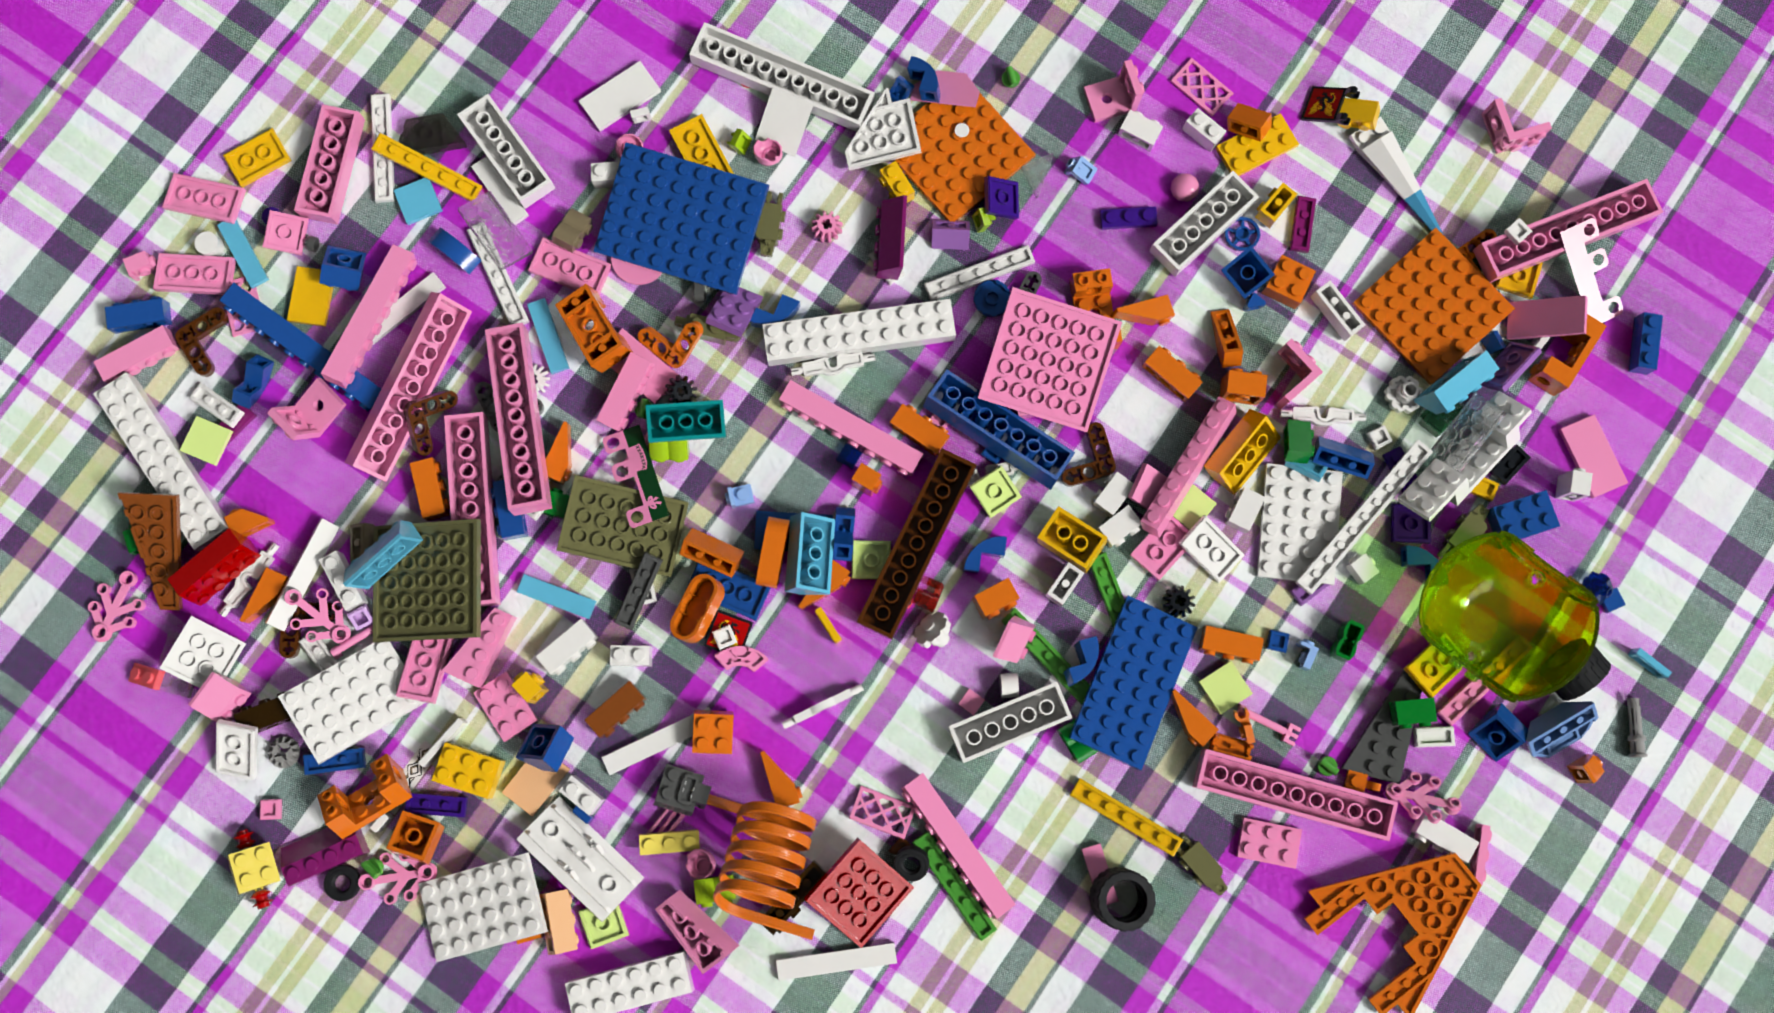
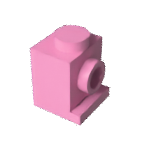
M141 251L123 259L128 275L136 281L140 280V276H147L156 270V258L146 251Z

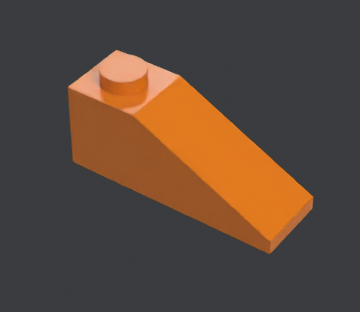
M1167 294L1116 308L1111 313L1112 318L1151 326L1157 324L1164 326L1170 323L1175 313Z
M1230 310L1212 311L1210 315L1217 353L1222 368L1241 366L1243 347Z
M565 421L546 457L548 479L564 485L565 481L568 482L572 475V471H570L572 468L571 426Z
M834 560L832 561L830 594L839 590L841 586L846 587L851 579L849 577L850 571ZM805 595L798 608L804 610L829 595Z
M266 567L239 621L250 624L276 603L289 577Z
M1173 689L1171 699L1183 730L1188 736L1187 740L1194 747L1197 745L1204 747L1219 729L1176 689Z
M765 751L760 752L775 803L785 806L800 803L799 798L803 797L800 786L796 787L791 778Z

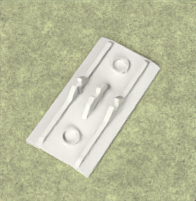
M559 796L516 840L589 911L603 922L644 877L588 823L586 824L572 811L573 809Z

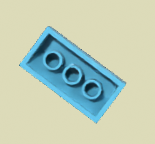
M1487 350L1467 357L1414 399V402L1436 415L1443 412L1448 414L1456 408L1455 404L1462 403L1468 399L1470 392H1476L1482 387L1481 384L1483 382L1493 379L1495 377L1494 373L1500 368Z
M800 512L790 517L785 592L800 595L830 594L835 519Z
M403 520L395 522L389 531L380 535L372 546L367 547L359 558L354 559L350 566L345 569L344 586L369 589L422 542L423 539L412 522Z

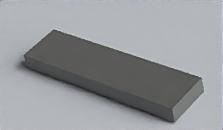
M648 552L644 553L614 623L633 630L663 559Z

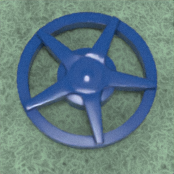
M1240 217L1237 221H1241V226L1236 230L1228 228L1225 231V239L1231 248L1237 251H1245L1248 247L1252 246L1254 248L1260 239V229L1252 219ZM1244 221L1252 224L1256 230H1249L1244 226ZM1228 231L1235 234L1236 240L1234 243L1230 241ZM1257 233L1256 241L1251 245L1249 237ZM1238 242H1245L1248 247H1238L1236 244Z

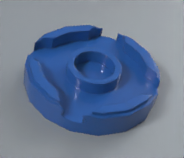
M998 280L984 281L974 292L973 302L975 308L986 317L1000 316L1005 311L1010 291L1004 283Z

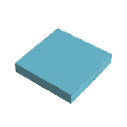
M426 178L393 190L408 225L443 212L432 182Z

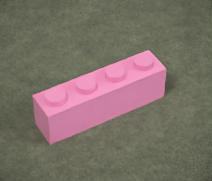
M161 325L94 361V364L102 380L109 384L126 372L132 376L139 374L142 369L156 365L162 358L174 355L180 348L171 330Z
M630 352L596 420L616 431L625 429L629 422L628 417L630 413L634 412L638 403L636 401L639 395H642L646 389L645 383L647 379L651 378L655 371V368H653L655 364Z

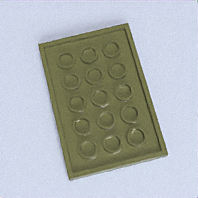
M575 475L556 551L636 570L644 553L648 552L663 559L657 575L671 578L689 502L664 497L669 516L632 528L629 525L626 513L643 505L639 490ZM636 511L631 515V520L634 523H639L643 520V514L640 511Z

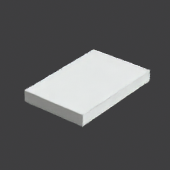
M1203 515L1178 542L1217 583H1220L1244 556L1206 515Z
M222 719L216 722L215 772L254 780L257 777L258 727Z

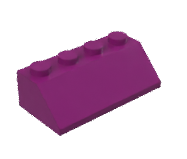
M905 195L883 200L880 207H877L876 218H879V225L876 224L875 236H878V242L874 244V253L877 254V260L873 262V271H876V278L898 280L903 269L907 196Z
M328 827L281 848V870L288 887L363 856L369 853L370 850L361 829L341 839Z

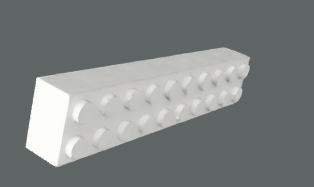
M704 22L689 53L691 63L769 96L773 87L814 104L811 111L812 114L856 132L867 118L875 101V92L706 22Z
M951 299L762 324L769 366L812 361L824 357L834 358L842 354L859 352L863 354L955 341L956 338Z
M126 372L93 394L155 491L161 494H179L180 529L192 548L200 552L228 529L224 519L226 515L187 455L180 451V444L137 378Z

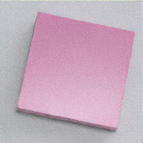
M270 210L262 247L302 256L309 218Z
M1143 463L1128 498L1147 510L1168 477L1149 464Z

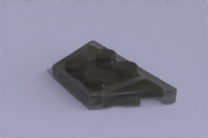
M443 113L406 119L403 127L404 131L399 138L401 144L422 155L467 148L464 140Z

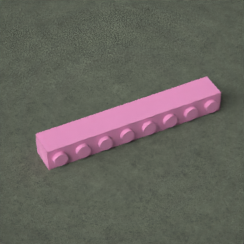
M394 244L391 246L321 372L326 381L345 389L348 384L353 382L355 371L362 366L365 353L370 351L375 335H378L382 329V322L389 317L392 304L397 302L401 288L405 287L408 282V275L416 268L417 261L414 253Z
M792 380L789 381L779 398L783 409L789 412L793 410L798 413L797 416L799 418L815 422L814 426L821 430L827 429L831 431L833 437L839 440L841 438L847 440V444L855 449L859 447L865 450L864 453L871 458L876 456L881 459L880 462L885 466H894L898 469L897 472L903 476H912L923 458V453Z
M1218 396L1140 522L1143 530L1160 538L1203 469V466L1236 416V404Z
M924 773L901 788L903 790L902 796L915 807L913 811L919 819L922 818L924 820L928 833L930 835L934 834L938 840L936 842L937 846L942 852L945 851L948 854L949 863L953 868L957 867L961 873L959 877L965 885L969 884L972 889L971 894L975 900L981 901L984 906L982 909L987 917L998 919L1016 904Z

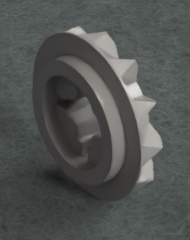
M283 736L276 738L269 744L270 747L267 752L269 761L275 767L288 768L297 762L300 756V747L293 738ZM281 747L289 749L285 753L286 758L284 756H277L281 752Z

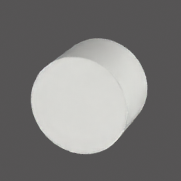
M205 231L200 233L195 239V248L203 256L222 255L224 243L214 233Z
M1000 674L1001 698L1019 697L1018 674Z

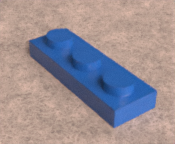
M365 748L344 750L320 765L313 754L303 755L305 775L366 768Z

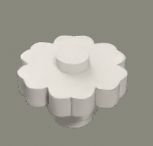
M1400 375L1389 381V386L1384 390V399L1390 402L1389 408L1396 413L1404 411L1409 414L1419 408L1420 405L1415 403L1414 399L1424 390L1418 387V380L1411 376L1404 378Z
M939 611L934 613V615L928 614L921 620V625L915 628L914 637L921 647L929 648L931 645L944 647L950 640L949 631L951 623L948 621V617Z

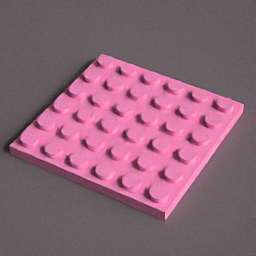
M1012 287L977 398L1087 432L1122 322Z

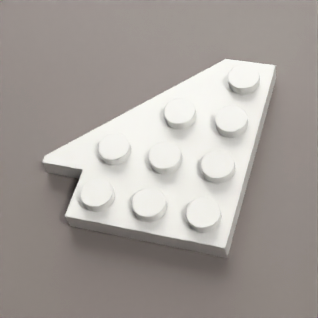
M889 88L884 90L845 150L849 171L922 153L910 98L892 102Z

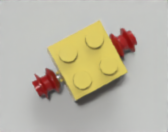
M246 829L237 832V836L233 838L239 842L236 848L243 850L229 854L227 859L237 894L241 895L255 890L250 899H255L256 904L252 907L257 906L258 910L270 906L269 902L273 901V899H268L267 896L271 891L262 890L263 887L279 882L280 876L270 842L251 847L256 842V840H251L250 837L254 832H249Z

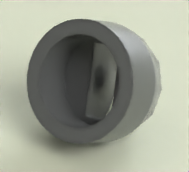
M308 236L304 239L306 242L303 244L305 249L312 252L318 250L320 244L318 237Z

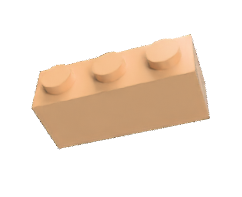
M568 889L539 894L548 932H545L548 955L577 950L579 939L574 929L575 916L571 911L572 897Z

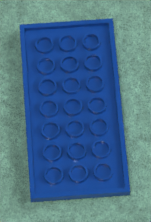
M1129 595L1126 596L1069 739L1139 771L1142 770L1198 627L1175 618Z

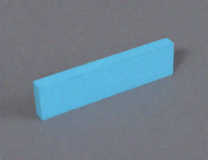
M237 219L235 224L226 222L217 224L250 287L253 289L268 281L269 278Z
M543 298L527 304L550 373L553 375L570 369L546 299Z
M525 574L517 590V593L590 619L597 602Z

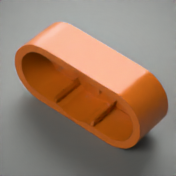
M768 517L756 576V585L777 589L790 520Z
M708 574L697 575L691 580L670 621V630L676 638L686 643H696L705 636L725 595L724 586L719 580Z

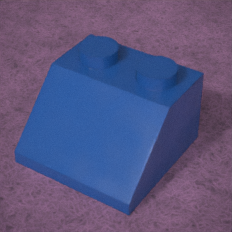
M328 245L321 266L319 283L329 287L345 288L348 291H359L367 253Z
M1252 246L1248 247L1221 269L1244 299L1275 275Z
M1501 703L1489 711L1468 732V735L1497 762L1526 742L1528 728Z
M533 723L516 758L540 770L557 772L570 749L574 737L560 725Z

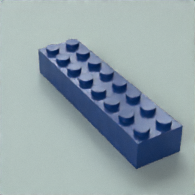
M946 370L927 396L923 407L1051 490L1075 452L1006 407L978 399L979 390L949 370Z

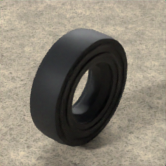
M904 846L894 857V870L907 881H918L928 872V855L918 846ZM908 857H914L918 860L919 866L914 870H910L905 867L904 860Z
M350 865L336 866L326 874L324 890L335 901L350 900L360 890L358 880L361 876ZM340 875H345L350 880V886L345 891L338 890L335 885L336 879Z

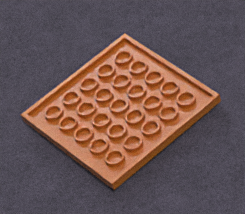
M979 93L976 108L930 102L925 104L914 113L922 153L893 161L898 163L901 170L946 220L955 222L985 199V177L991 176L1008 180L1030 162L1036 154L984 96ZM960 123L966 124L969 127V134L966 137H958L955 134L956 125Z
M1437 228L1433 229L1352 303L1429 385H1432L1515 309Z

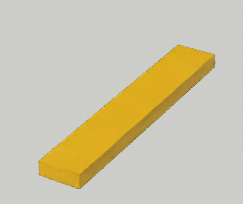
M379 133L371 148L372 151L472 203L476 201L483 188L482 185L382 133Z
M1080 778L1070 793V796L1172 857H1174L1183 841L1182 838Z

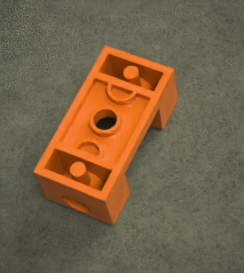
M1110 268L1073 273L1069 281L1073 306L1087 311L1096 310L1099 315L1112 318L1113 307L1110 292L1113 288ZM1121 329L1114 349H1118L1123 341Z
M584 284L555 304L588 363L594 369L603 373L627 357L630 352L633 353L626 339L615 331L603 309L606 305L599 293L588 284ZM589 321H593V328L586 330V324Z
M1587 314L1586 334L1559 336L1573 345L1567 354L1569 355L1568 359L1563 362L1553 356L1547 358V360L1542 359L1539 364H1534L1530 369L1529 373L1531 375L1528 381L1552 396L1568 389L1607 326Z
M388 754L370 763L372 772L376 775L377 779L352 794L346 796L337 786L333 785L317 795L325 824L341 839L346 838L412 798L403 768Z

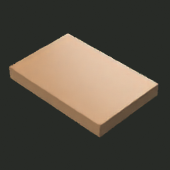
M524 763L502 793L534 817L570 771V768L562 763L557 772H550Z

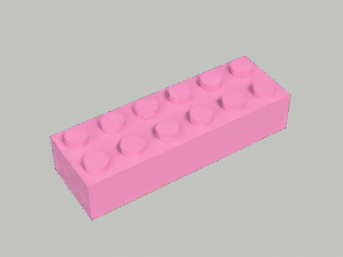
M322 104L294 211L299 216L338 225L365 119L359 111Z

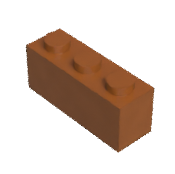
M628 681L585 719V722L599 738L604 736L608 738L616 731L614 728L619 723L623 725L631 718L629 714L634 710L638 712L645 706L644 701L647 698L632 681Z

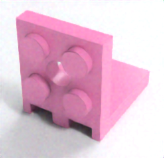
M1131 59L1124 61L1119 77L1083 88L1094 123L1127 114L1130 110H1137L1144 93V86L1138 80V69L1136 65H1133ZM1109 96L1112 102L1104 103L1102 97Z
M1502 98L1495 99L1481 113L1496 154L1509 150L1515 152L1526 145L1528 147L1535 146L1552 129L1550 122H1546L1514 132Z
M1292 338L1277 353L1297 373L1302 381L1276 403L1279 409L1287 405L1323 373L1316 365L1315 359L1307 355L1302 350L1301 344Z
M316 378L295 406L272 407L267 414L276 425L284 430L288 438L301 440L320 437L347 404L322 378ZM319 400L323 402L322 410L318 408Z

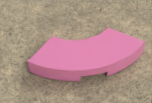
M745 646L729 647L714 655L726 670L734 666H744L755 672L769 660L760 651Z

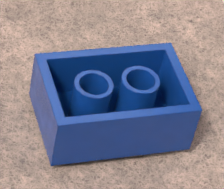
M1547 490L1488 509L1487 519L1498 547L1560 527Z

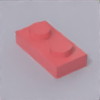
M134 662L128 681L150 689L159 690L165 671Z

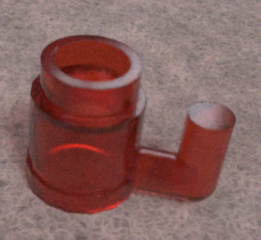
M929 578L926 585L935 588L934 592L918 588L913 603L933 613L944 585L939 581Z

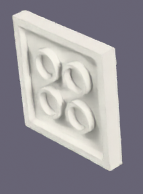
M191 616L160 666V669L200 688L212 672L227 677L246 643Z

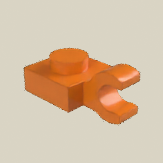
M1244 707V715L1238 716L1237 711L1233 710L1235 719L1241 723V727H1238L1241 739L1244 738L1248 744L1255 743L1252 725L1249 720V711Z
M1347 770L1343 787L1363 793L1365 789L1380 792L1381 784L1367 781V774Z

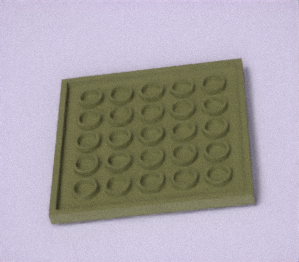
M466 519L412 523L423 541L373 585V642L481 637V520ZM392 525L374 526V543L380 535L389 531Z

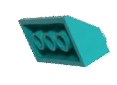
M723 400L646 405L648 443L726 438Z

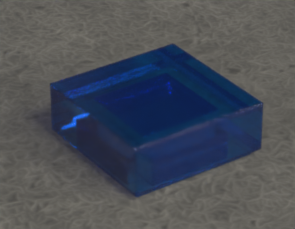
M846 443L836 461L853 470L862 452Z

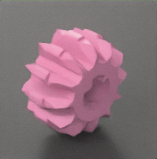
M823 211V216L816 214V219L812 220L814 226L811 227V231L815 232V238L821 237L820 241L822 243L825 239H828V243H831L832 237L837 240V234H842L841 227L843 223L839 221V215L833 217L832 211L829 215H826V211ZM826 224H828L830 228L824 229V226L826 227Z

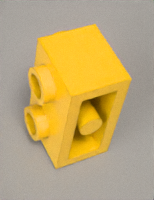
M1345 98L1340 113H1347L1348 118L1351 120L1349 125L1338 124V126L1345 129L1351 127L1359 128L1363 131L1375 130L1380 113L1379 101Z
M896 161L880 169V177L878 179L881 185L888 190L890 199L905 195L907 196V203L914 200L915 191Z
M1284 183L1278 189L1274 187L1268 194L1269 200L1267 202L1262 201L1256 210L1259 212L1255 218L1270 229L1294 200L1297 193Z
M526 671L525 673H519L513 679L515 682L511 685L527 703L533 704L549 691L543 684L545 680L538 673L535 674L534 672Z

